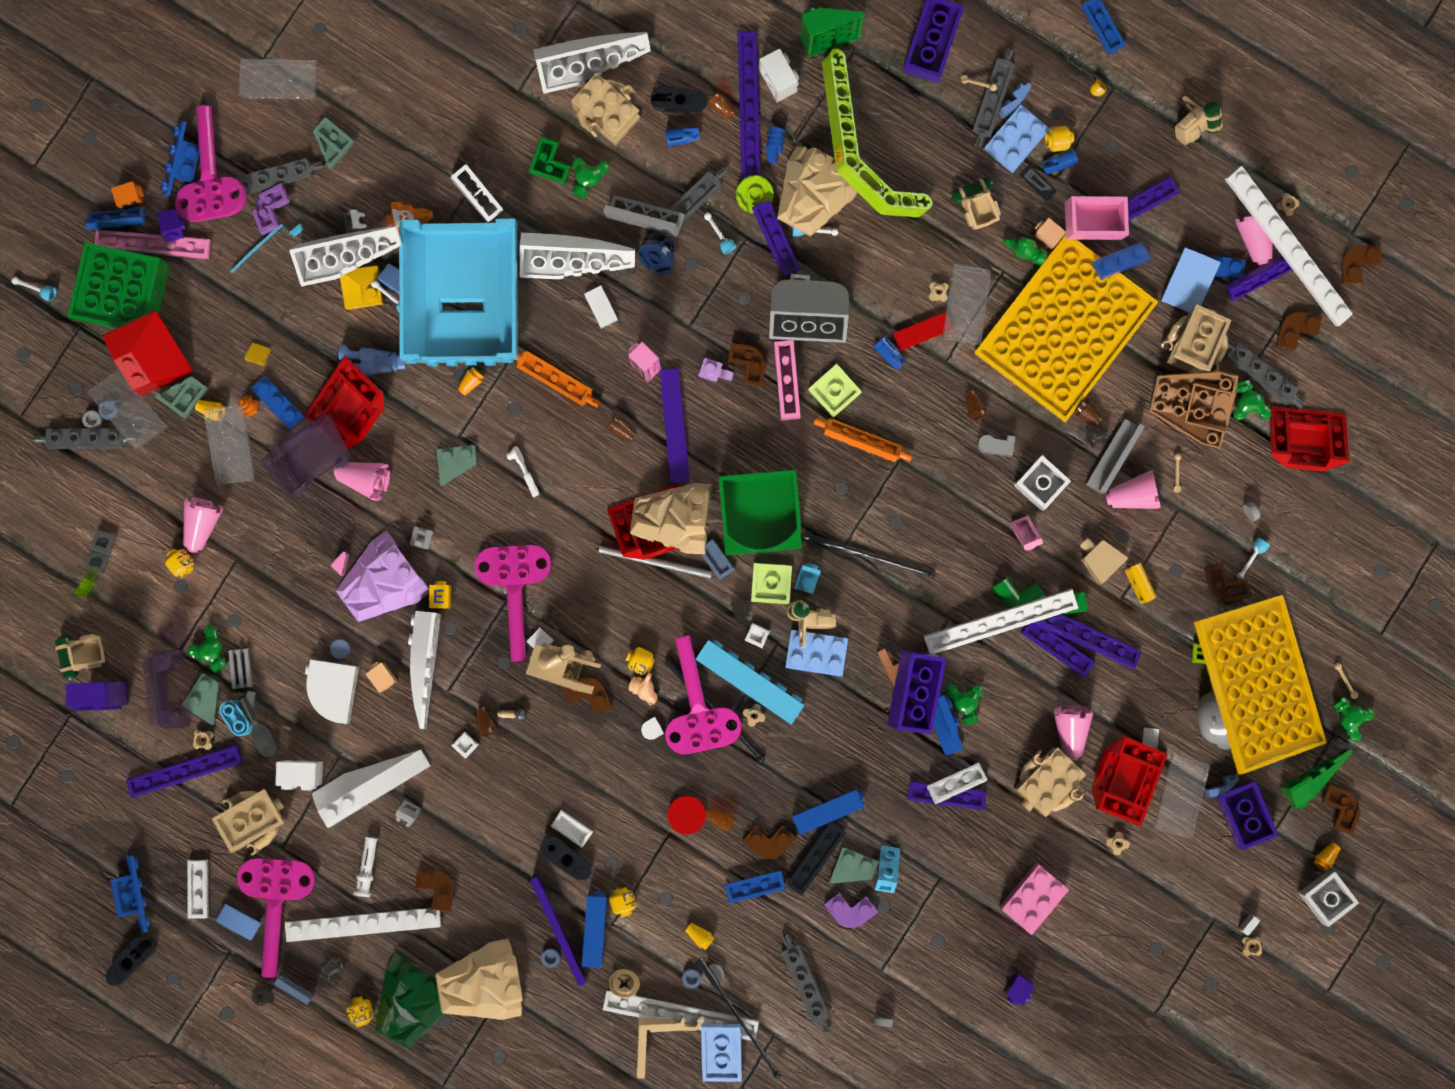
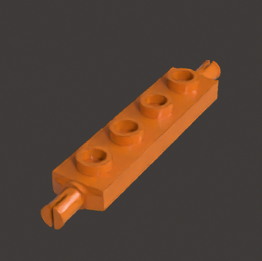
M528 351L522 354L518 353V369L581 406H584L587 402L596 408L599 406L598 404L601 401L591 396V388Z
M817 417L815 419L814 425L824 428V435L832 439H837L850 446H855L893 462H896L899 458L910 462L913 454L902 451V446L832 418L827 421Z

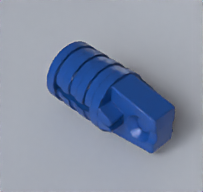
M681 127L665 130L668 147L687 144L700 139L698 127Z
M770 127L768 129L769 133L765 152L768 153V162L777 164L778 156L783 151L785 130Z
M1070 148L1043 161L1042 168L1045 173L1061 171L1074 164H1078L1074 149Z
M886 336L873 347L896 370L906 363L899 349Z

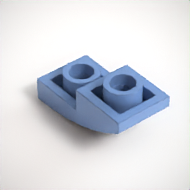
M1030 82L1026 85L1022 83L1013 89L1014 92L1011 96L1013 101L1008 100L1001 105L1002 108L999 115L1002 119L1014 112L1023 102L1031 88Z
M387 264L377 279L389 290H394L400 295L399 269L391 264Z
M224 904L215 919L219 924L249 940H252L261 925L260 922L227 904Z

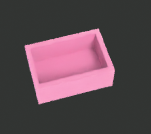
M1070 197L1065 201L1066 239L1122 240L1128 236V197Z
M1035 863L999 908L1032 935L1069 889L1039 864Z

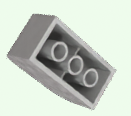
M784 280L777 283L772 288L769 339L846 343L849 315V293L847 289L841 284L826 281Z

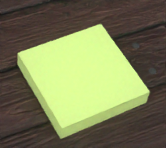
M837 364L808 389L833 418L862 393Z
M754 563L751 602L790 604L792 566Z

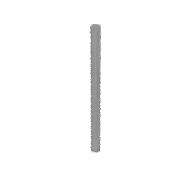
M603 545L599 547V553L711 578L712 571L654 557L646 560L623 557L620 549Z

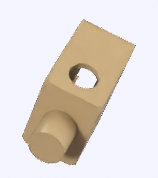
M1086 538L1080 544V547L1087 553L1081 560L1099 585L1103 584L1128 559L1104 540L1099 541L1095 545L1089 538Z

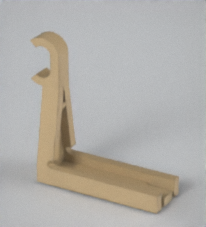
M683 1015L680 1020L638 1017L637 1078H645L647 1030H650V1032L696 1031L701 1027L700 1016L696 1018L697 1023L685 1024V1017Z

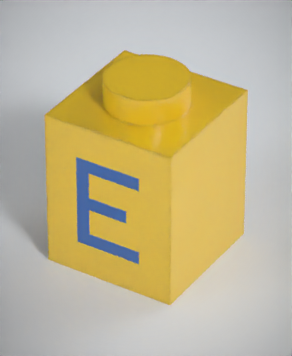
M435 581V585H430L429 608L451 609V585H446V581Z

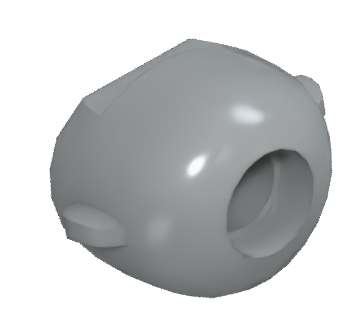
M1212 687L1210 692L1205 694L1198 702V725L1202 736L1208 742L1217 744L1219 748L1227 750L1231 747Z

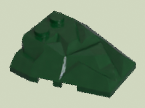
M395 952L385 970L375 1031L409 1049L445 1013L441 1012L436 977L411 964L412 960Z

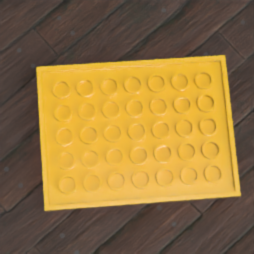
M1066 235L974 352L979 358L1063 422H1066L1158 303L1156 299L1121 273L1100 280L1092 265L1100 257L1077 239H1066Z
M1283 595L1194 622L1238 774L1250 772L1327 743Z

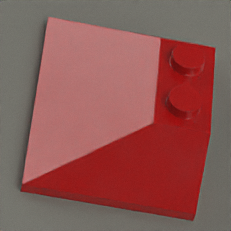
M156 310L103 334L113 361L132 390L140 396L193 372L192 367Z
M344 356L304 417L340 453H343L365 438L384 410V395L349 358Z
M1269 406L1271 410V417L1269 418L1271 455L1285 468L1324 472L1349 463L1346 413Z
M676 484L653 493L680 487V485ZM635 499L607 509L623 557L646 560L677 549L673 546H670V548L666 547L663 543L656 540L652 542L630 533Z
M1125 736L1118 739L1104 750L1091 785L1096 809L1141 826L1168 754Z

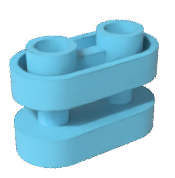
M237 700L223 702L219 712L231 732L236 736L249 735L252 725L240 702Z

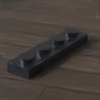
M832 821L829 822L786 885L802 896L847 832Z

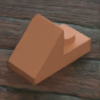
M882 649L877 654L893 687H895L899 663L892 665L891 662L894 661L890 651L886 652L885 649Z

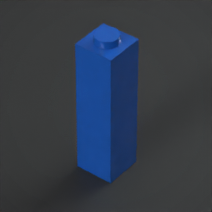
M855 788L796 813L792 817L801 835L864 808L862 803L866 801L862 792H857Z
M592 891V894L587 895L582 967L602 968L608 895H603L601 891Z

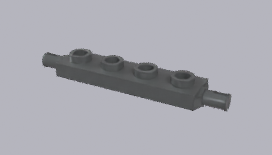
M1007 48L1003 59H997L988 84L995 83L997 89L995 91H991L990 88L986 89L972 132L977 134L974 146L978 144V147H982L984 137H991L1015 66L1010 61L1014 52L1012 49L1009 56H1007L1009 52Z
M305 158L234 177V179L244 185L248 195L273 188L279 184L285 185L313 177L314 170L323 169L324 167L320 165L323 164L322 161L310 163ZM239 190L235 191V193L239 197L240 192Z
M721 167L715 174L707 172L668 210L683 213L685 215L683 224L721 188L719 180L727 174L726 170ZM672 216L666 219V221L676 224L678 217ZM654 231L648 239L657 240L660 236L668 238L670 235Z
M1237 342L1233 346L1228 343L1225 358L1284 405L1292 402L1300 409L1305 404L1296 396L1298 388L1241 343Z
M123 428L46 429L45 436H33V443H45L47 449H124L127 442H138V435H127Z
M789 933L783 935L781 938L786 947L782 950L781 954L811 1023H819L823 1034L828 1033L831 1029L826 1020L831 1014L800 944L792 943Z

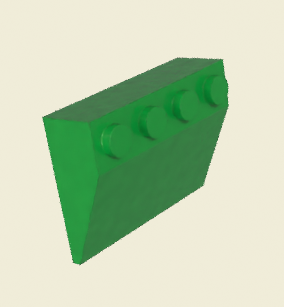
M810 8L804 11L801 17L799 38L807 58L860 39L865 17L864 12L828 8Z

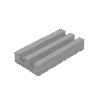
M249 649L228 651L232 689L253 687ZM241 653H244L247 678L246 684H244ZM234 654L237 655V665H238V675H239V684H238V685H237V676H236V666H235V656H234Z

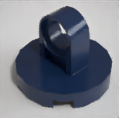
M671 239L647 240L640 246L638 257L648 270L652 268L657 271L655 274L665 275L673 268L674 258L672 254L675 247Z

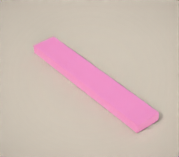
M96 230L95 236L96 245L133 253L209 259L210 239L184 237L176 241L165 242L162 235Z

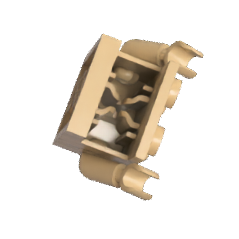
M598 73L587 84L581 82L576 88L578 94L571 100L581 126L591 132L594 137H597L595 131L598 130L615 146L641 118L637 114L639 109L628 101L631 99L629 94L632 92L636 93L632 86L610 79L604 80Z
M1196 304L1187 316H1183L1173 325L1167 336L1168 339L1163 340L1161 343L1162 348L1165 343L1171 344L1168 351H1171L1167 363L1187 373L1209 372L1213 364L1216 365L1214 371H1218V362H1221L1228 349V336L1226 332L1231 320L1217 314L1212 309H1206Z
M543 643L542 646L535 644L526 674L576 691L592 694L593 686L578 682L577 680L583 664L600 668L601 664L595 663L596 659L593 656V652L589 650L582 652L581 655L574 652L573 646L570 645L560 648L547 643Z
M1054 746L1043 758L1039 757L1042 751H1037L1035 757L1023 766L1020 782L1014 787L1025 799L1021 804L1029 812L1034 807L1045 817L1051 811H1059L1068 807L1076 800L1082 799L1085 792L1082 794L1076 793L1079 788L1076 785L1086 774L1058 747L1055 748Z
M266 789L258 793L255 791L239 792L233 797L223 800V804L229 803V808L212 818L230 853H234L247 845V848L251 846L254 848V852L251 855L260 852L262 848L270 844L277 834V828L285 824L279 812L284 806L279 798L273 801Z

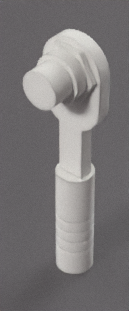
M517 446L512 447V450L506 454L509 460L516 459L521 466L524 479L532 496L540 495L531 473H528L524 464V458L520 449Z

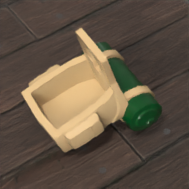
M1182 97L1183 106L1190 113L1175 126L1177 140L1187 145L1196 141L1200 137V133L1205 130L1211 134L1222 130V113L1217 102H1209L1202 108L1188 97Z
M989 177L980 178L976 182L958 187L951 192L952 201L957 206L962 204L965 209L964 216L966 222L973 230L1000 220L999 215L1001 213L998 203L993 201L990 192L993 191L994 186Z
M803 600L791 603L786 610L789 619L798 621L799 648L806 647V628L831 629L836 627L835 614L823 608H818L816 611L810 610Z
M83 635L79 640L71 641V637L60 636L54 640L61 668L60 673H62L63 679L72 680L79 675L78 671L83 668L92 670L100 668L105 664L104 649L99 635Z

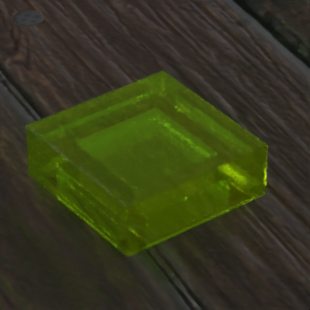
M85 577L74 591V594L78 597H86L96 582L91 578Z

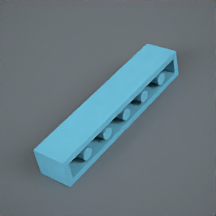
M708 640L696 660L792 725L804 707L801 703L803 699L794 693L792 696L785 693L787 689L781 684L777 683L775 686L769 682L771 679L763 672L759 675L753 671L755 669L753 665L747 661L744 664L737 660L739 658L738 655L732 651L727 653L722 650L723 645L716 640L712 642Z

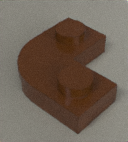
M1358 245L1349 249L1341 260V284H1361L1362 265L1381 264V245Z
M1296 312L1287 316L1280 325L1276 347L1296 350L1300 333L1318 336L1322 316L1304 312Z
M731 343L728 363L746 365L743 384L762 388L766 361L762 353L752 346Z
M1223 563L1204 567L1208 587L1211 593L1218 599L1228 602L1252 596L1247 577L1228 581Z
M584 677L577 680L578 682L593 686L592 694L562 686L569 704L587 697L594 714L612 707L604 686L594 678Z
M1328 784L1321 802L1339 809L1333 828L1353 835L1361 813L1359 804L1352 793Z
M782 825L769 839L755 826L742 841L758 856L765 859H774L781 856L797 837Z
M418 868L415 889L434 891L431 909L434 911L451 912L454 886L450 877L441 871Z

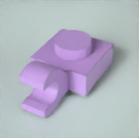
M704 358L698 376L717 382L719 377L732 381L734 374L731 371L723 370V363Z

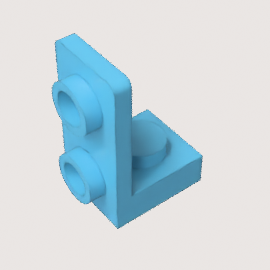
M807 563L806 566L802 565L794 589L813 594L821 573L820 570H817L818 566Z
M881 847L875 890L894 893L898 880L900 848Z

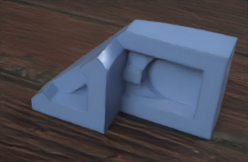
M1238 774L1221 777L1223 785L1204 789L1206 797H1215L1229 791L1239 780Z

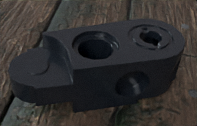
M661 85L654 88L650 96L651 105L658 112L700 113L708 105L707 97L702 92L688 88ZM663 97L665 101H658V99ZM678 97H683L685 102L678 104L675 100Z
M551 835L542 841L540 851L547 860L577 880H586L590 877L592 873L591 864L563 839L556 835ZM550 844L555 845V851H550L548 846ZM563 855H571L573 862L565 864L563 862Z
M143 935L131 941L106 971L107 983L116 986L123 984L153 956L157 947L155 940L150 936ZM143 943H146L148 945V949L146 951L142 950L141 945ZM126 958H130L132 960L131 967L126 965Z

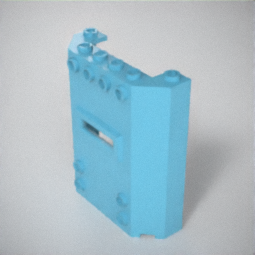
M496 219V223L421 224L419 220H399V235L402 245L399 246L400 359L405 361L406 364L427 363V366L433 367L439 366V363H446V366H458V363H465L466 366H477V363L495 366L496 362L512 363L513 360H518L516 219ZM483 302V310L442 311V303Z

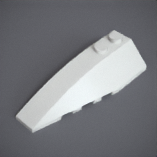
M647 32L589 37L533 49L543 93L578 86L581 82L586 83L585 80L592 78L596 73L602 75V72L610 68L614 69L620 63L631 61L649 52L650 45Z
M397 226L300 243L289 251L301 286L337 279L401 246L402 242Z
M521 233L520 277L563 279L564 276L569 275L576 277L582 276V273L592 272V274L600 273L601 270L609 269L614 271L633 268L635 265V249L619 244L577 236Z
M416 611L415 615L413 614L411 618V626L414 627L413 634L409 635L408 644L411 645V689L420 729H426L441 614Z
M422 750L414 751L345 773L312 793L319 815L327 828L431 765Z

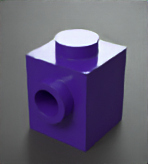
M176 209L157 213L160 230L165 242L184 238L183 230H186L183 219L179 218Z
M1016 973L1004 991L1008 996L1006 999L1014 1005L1019 1003L1023 1006L1025 1002L1028 1003L1032 998V990L1035 985Z

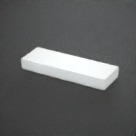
M976 763L928 785L927 789L934 803L937 804L984 783L988 779L980 763Z
M189 859L188 918H208V859Z

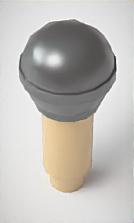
M518 708L515 711L502 710L498 711V717L515 718L523 721L527 718V711L523 708Z

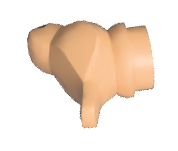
M648 673L644 679L634 676L630 682L629 691L633 692V694H638L639 698L648 702L649 705L655 704L658 696L654 692V686L650 679L651 674Z

